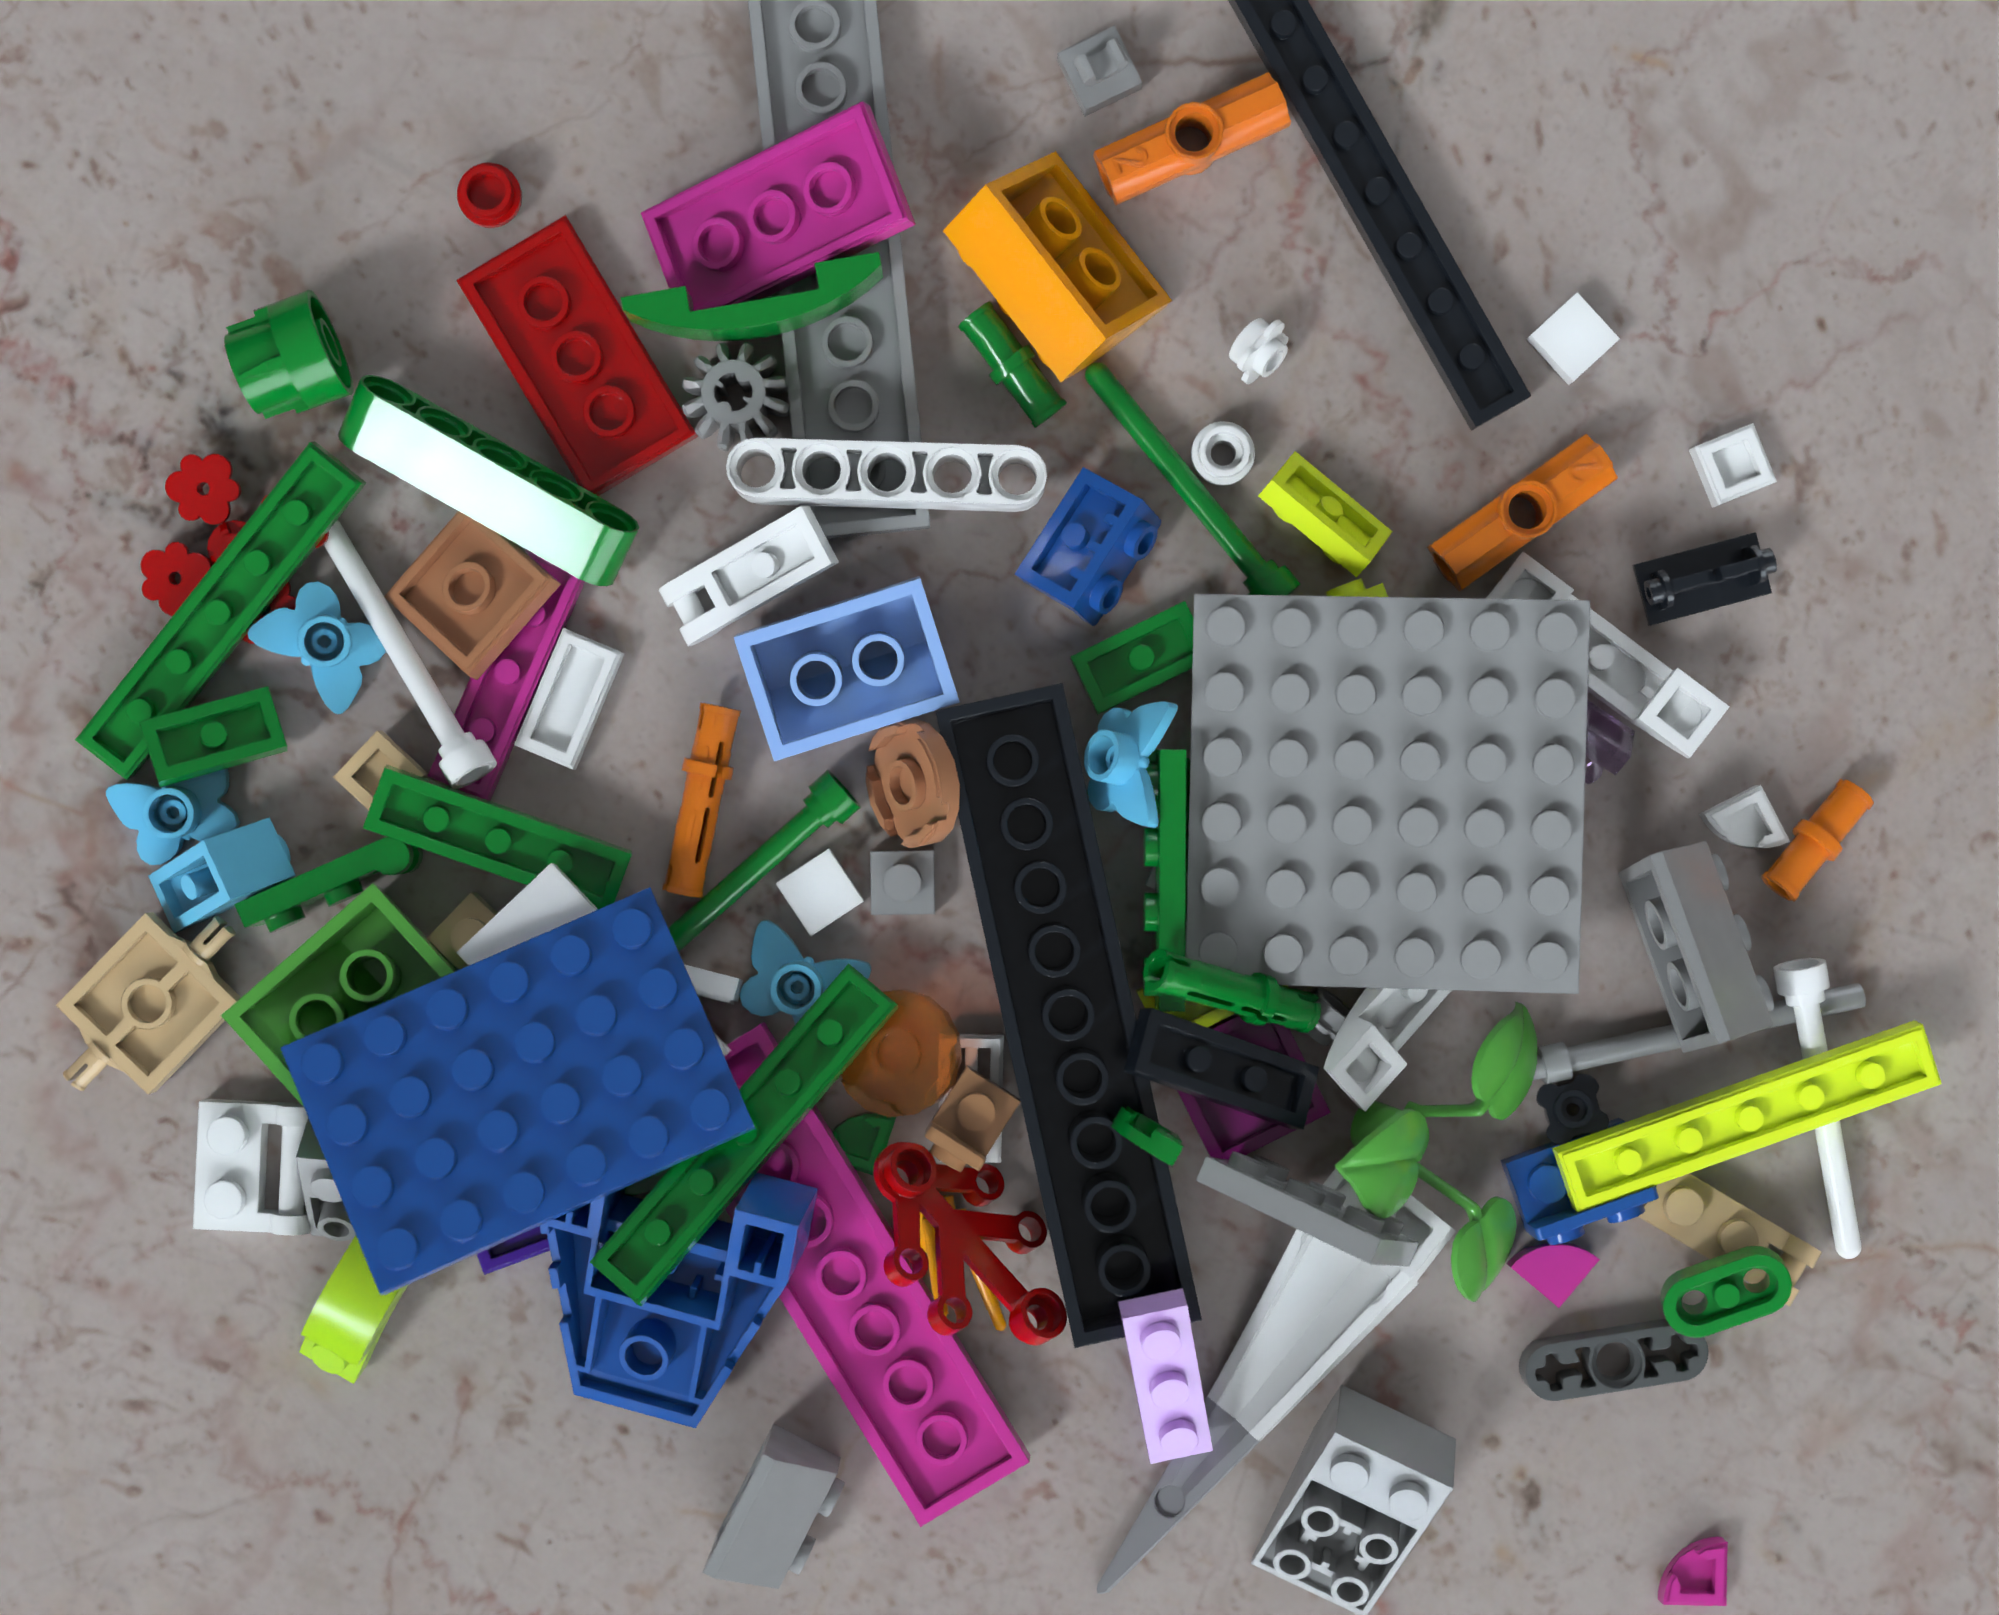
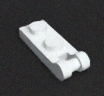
M800 506L659 588V592L667 607H675L684 624L679 630L687 646H693L836 565L839 561L810 506ZM703 588H706L715 605V608L708 612L704 610L697 596V593Z

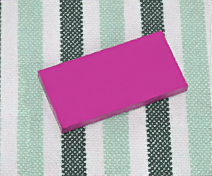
M863 101L641 212L669 289L686 286L692 297L694 311L763 299L815 274V263L850 257L916 225L872 109Z

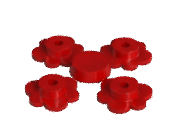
M195 454L184 456L180 462L181 471L170 474L165 482V490L168 497L180 503L178 511L183 519L195 521L201 517L208 524H220L214 529L208 540L207 551L209 559L201 553H189L188 547L181 542L168 544L165 551L151 550L142 557L140 567L143 575L147 578L142 584V593L148 600H158L161 610L169 616L175 614L246 524V522L238 520L225 522L231 513L230 502L236 501L240 497L241 487L237 481L231 479L233 473L231 462L220 454H210L204 459ZM206 483L209 485V492L207 494L203 492V486ZM329 531L315 548H319L327 542ZM177 573L181 575L180 583H177L175 580ZM289 582L269 605L271 607L270 613L280 608L295 610L297 597L290 595L291 585ZM264 612L257 621H259L267 614ZM248 634L242 639L247 643L255 644L249 639Z

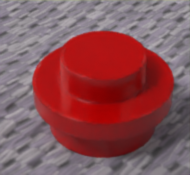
M481 163L470 168L462 176L457 188V200L461 211L471 222L485 228H497L509 223L517 215L522 203V190L517 178L506 167L497 163Z

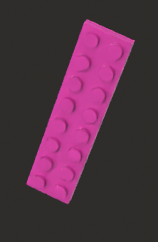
M762 1022L727 1044L731 1051L725 1056V1059L738 1089L742 1087L778 1045L765 1022ZM815 1105L758 1171V1173L818 1188L808 1244L779 1298L916 1521L922 1527L1030 1462L1031 1455L957 1334L943 1336L934 1331L930 1326L927 1310L934 1297L923 1279H919L910 1286L899 1287L887 1278L883 1263L886 1255L894 1249V1232ZM751 1180L725 1209L732 1221L735 1208ZM900 1255L899 1260L903 1270L912 1274L913 1267L910 1260Z

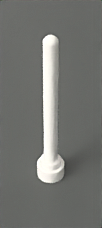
M337 520L329 530L328 540L324 547L442 746L438 750L442 758L439 767L451 788L458 789L474 783L491 772L496 767L497 761L483 739L476 740L472 732L464 733L343 526Z
M1805 958L1783 962L1774 966L1773 971L1777 993L1785 996L1787 1006L1794 1008L1802 1060L1828 1051L1820 1003L1826 1000L1824 990L1830 987L1826 960L1821 958ZM1839 1120L1816 1128L1815 1135L1835 1249L1841 1257L1852 1259L1859 1255L1862 1246Z

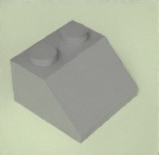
M773 1423L715 1537L703 1573L714 1579L779 1589L788 1570L799 1575L816 1541L815 1538L807 1535V1532L817 1513L827 1518L829 1517L844 1487L845 1482L836 1478L841 1457Z

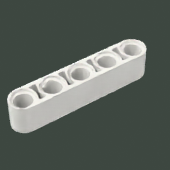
M751 438L735 445L729 453L726 463L728 479L738 494L748 502L760 505L1018 512L1028 510L1038 503L1043 495L1047 478L1046 466L1040 455L1031 448L1020 445ZM756 456L768 457L774 461L776 468L771 481L762 487L756 488L744 484L741 472L745 463ZM819 458L833 459L841 468L839 479L833 486L827 489H816L806 482L807 468L813 461ZM890 459L903 465L906 470L905 480L895 490L882 491L871 484L869 479L871 470L880 461ZM946 462H959L966 466L971 473L969 484L960 492H944L934 482L935 472L939 466ZM1015 463L1024 464L1034 473L1036 483L1025 494H1010L999 483V474L1003 468Z

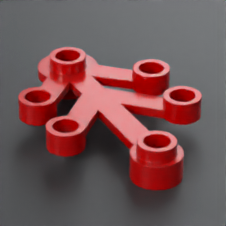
M896 1142L883 1149L875 1160L873 1174L879 1191L892 1202L894 1249L884 1259V1272L887 1278L899 1287L910 1286L926 1275L929 1268V1260L926 1252L920 1247L921 1212L935 1228L938 1298L930 1303L927 1310V1318L933 1330L940 1335L951 1336L967 1327L972 1320V1306L966 1298L965 1261L1010 1312L1009 1327L1017 1339L1026 1344L1037 1346L1061 1334L1067 1322V1311L1061 1298L1047 1288H1035L1028 1292L982 1241L1005 1242L1013 1252L1027 1254L1041 1246L1046 1240L1047 1228L1043 1219L1032 1211H1023L1014 1216L954 1209L938 1192L962 1193L965 1200L976 1207L987 1206L999 1198L1004 1191V1179L1000 1171L993 1165L984 1163L980 1171L964 1167L962 1172H959L948 1165L936 1164L932 1154L925 1147L917 1143ZM897 1168L902 1169L906 1173L908 1183L900 1177ZM976 1177H980L986 1182L988 1194L979 1189ZM1019 1224L1024 1225L1030 1232V1241L1023 1238L1020 1234ZM900 1255L910 1260L913 1267L912 1274L903 1270L900 1265ZM944 1304L949 1305L955 1311L956 1323L951 1322L945 1316ZM1027 1312L1035 1317L1037 1328L1030 1322Z

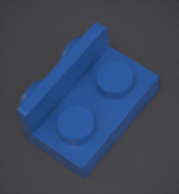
M1083 467L1018 567L1015 575L1024 583L1072 610L1083 621L1096 626L1103 614L1109 613L1120 600L1123 592V583L1137 561L1144 559L1154 547L1161 519L1144 500Z
M1620 1118L1609 1121L1608 1128L1625 1123V1120ZM1585 1133L1578 1136L1572 1137L1571 1141L1588 1136L1590 1134ZM1550 1142L1500 1160L1525 1231L1538 1241L1547 1239L1549 1245L1562 1244L1577 1239L1585 1234L1584 1225L1606 1217L1609 1223H1619L1633 1219L1645 1212L1643 1204L1659 1198L1656 1187L1652 1186L1577 1213L1571 1206L1552 1149L1559 1146L1558 1144Z

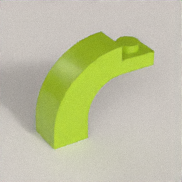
M356 1235L333 1271L301 1332L305 1339L299 1350V1353L313 1360L323 1371L337 1374L353 1384L366 1368L387 1321L408 1287L406 1285L391 1293L381 1295Z

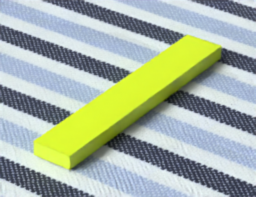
M1913 1020L1552 1149L1571 1206L1578 1213L1941 1085L1942 1083L1922 1023Z

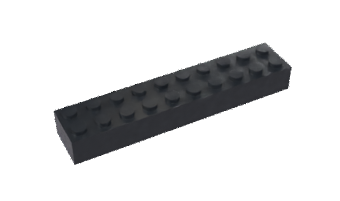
M1063 683L936 710L940 735L944 738L954 758L960 784L958 817L1074 1347L1079 1348L1125 1337L1119 1301L1183 1288L1190 1323L1201 1321L1202 1317L1169 1166L1123 1137L1111 1127L1122 1106L1125 1108L1129 1106L1155 1122L1159 1123L1150 1080L1123 1072L1137 1020Z

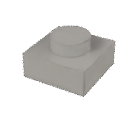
M934 850L870 851L871 915L935 914Z

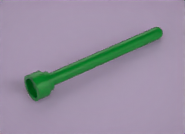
M1100 362L1090 364L1085 371L1087 383L1247 579L1243 584L1250 592L1247 595H1290L1301 583L1286 565L1279 568L1273 559H1270L1268 562L1265 561L1109 368Z
M827 769L808 787L811 793L803 799L806 806L668 927L679 952L823 824L827 828L836 821L843 824L861 808L858 801L833 773Z

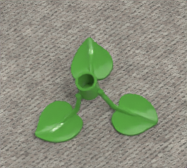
M1515 1002L1513 1011L1494 1026L1476 1054L1471 1077L1472 1090L1477 1098L1470 1104L1420 1105L1409 1101L1404 1110L1375 1100L1366 1112L1358 1108L1350 1131L1351 1141L1355 1147L1335 1164L1338 1172L1354 1189L1362 1206L1368 1213L1378 1218H1388L1398 1212L1412 1194L1418 1178L1466 1211L1470 1222L1465 1224L1455 1236L1451 1253V1269L1459 1292L1465 1299L1476 1302L1482 1292L1495 1280L1509 1257L1517 1228L1514 1208L1506 1199L1495 1196L1489 1199L1481 1209L1475 1201L1418 1162L1422 1159L1429 1142V1129L1425 1117L1481 1116L1488 1109L1493 1118L1504 1120L1524 1100L1535 1075L1538 1046L1532 1018L1527 1008L1518 1002Z

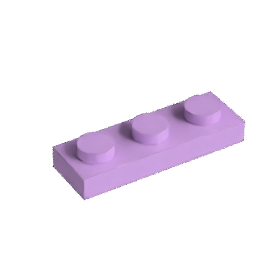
M1183 1288L1119 1301L1150 1464L1213 1451L1188 1306Z

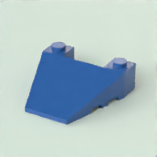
M757 1172L735 1208L733 1222L729 1223L717 1219L643 1306L637 1305L590 1263L591 1259L643 1199L625 1195V1188H622L540 1225L541 1234H547L552 1257V1264L548 1268L552 1289H558L563 1318L559 1325L574 1395L696 1428L729 1377L745 1348L760 1328L769 1310L790 1280L808 1244L818 1188Z

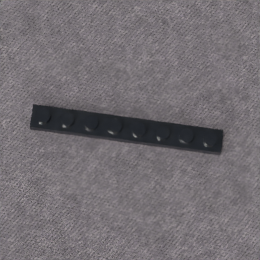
M1228 0L1267 71L1278 82L1288 108L1470 430L1478 428L1531 397L1530 392L1309 1Z

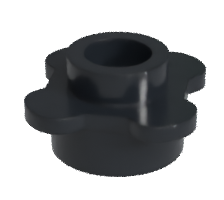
M1580 1074L1575 1077L1572 1083L1561 1086L1550 1083L1544 1084L1539 1088L1536 1101L1539 1106L1544 1108L1545 1118L1549 1124L1546 1129V1135L1553 1143L1562 1145L1570 1142L1574 1136L1585 1133L1591 1135L1608 1128L1609 1118L1606 1113L1600 1111L1596 1097L1599 1084L1592 1076ZM1571 1103L1576 1104L1579 1109L1575 1116L1569 1115L1566 1110L1567 1106Z

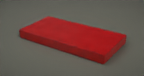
M566 215L456 280L579 486L600 496L698 437Z

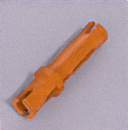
M700 702V713L691 757H685L683 760L682 770L687 772L665 883L662 886V890L697 898L703 897L705 875L715 835L725 780H732L734 767L728 765L738 717H740L741 713L740 710Z

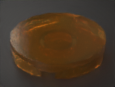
M908 989L882 991L899 1008L841 1074L842 1079L840 1080L847 1094L868 1111L886 1117L919 1114L939 1103L955 1084L962 1061L960 1035L949 1013L930 996Z

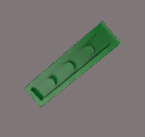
M1160 749L1156 751V763H1150L1146 768L1154 790L1159 822L1156 828H1144V866L1155 867V892H1144L1143 926L1144 931H1155V950L1164 949L1185 957L1186 749ZM1148 957L1143 959V971ZM1143 980V995L1155 996V1008L1163 1012H1185L1184 998L1150 991L1145 986L1148 981Z
M389 765L384 767L363 825V829L528 885L550 863H555L597 909L615 902L632 856L631 850L458 789H452L449 786Z

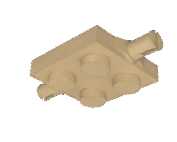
M154 912L145 913L56 1004L79 1028L85 1043L89 1047L63 1072V1076L67 1081L75 1079L71 1083L73 1087L84 1091L87 1085L108 1065L125 1072L147 1094L154 1093L225 1021L221 1015L241 998L218 975L214 964L210 961L219 949L231 937L236 935L235 930L231 926L224 927L227 924L225 920L215 915L213 920L190 942L177 936Z

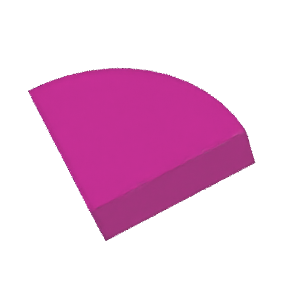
M1546 1243L1521 1250L1506 1264L1560 1308L1600 1259L1575 1244L1549 1245Z
M1721 1536L1709 1537L1689 1544L1678 1552L1669 1562L1661 1577L1657 1599L1663 1605L1727 1606L1728 1542Z

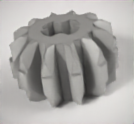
M725 342L717 344L716 353L720 362L714 366L706 357L698 355L694 359V363L699 371L705 375L704 379L685 377L682 382V387L685 391L700 396L682 405L686 417L696 418L703 416L695 428V433L701 439H705L719 429L717 446L723 451H729L733 444L735 433H740L742 442L745 439L754 438L752 430L757 427L767 437L774 438L778 434V430L773 422L767 418V415L783 417L788 416L790 411L788 403L773 398V396L787 391L789 385L785 376L768 378L777 366L776 359L771 354H768L753 365L755 348L753 344L744 342L740 347L737 360L732 359L731 352ZM739 383L744 392H752V397L744 396L743 400L746 407L733 411L728 402H720L721 396L729 397V393L726 390L727 387Z

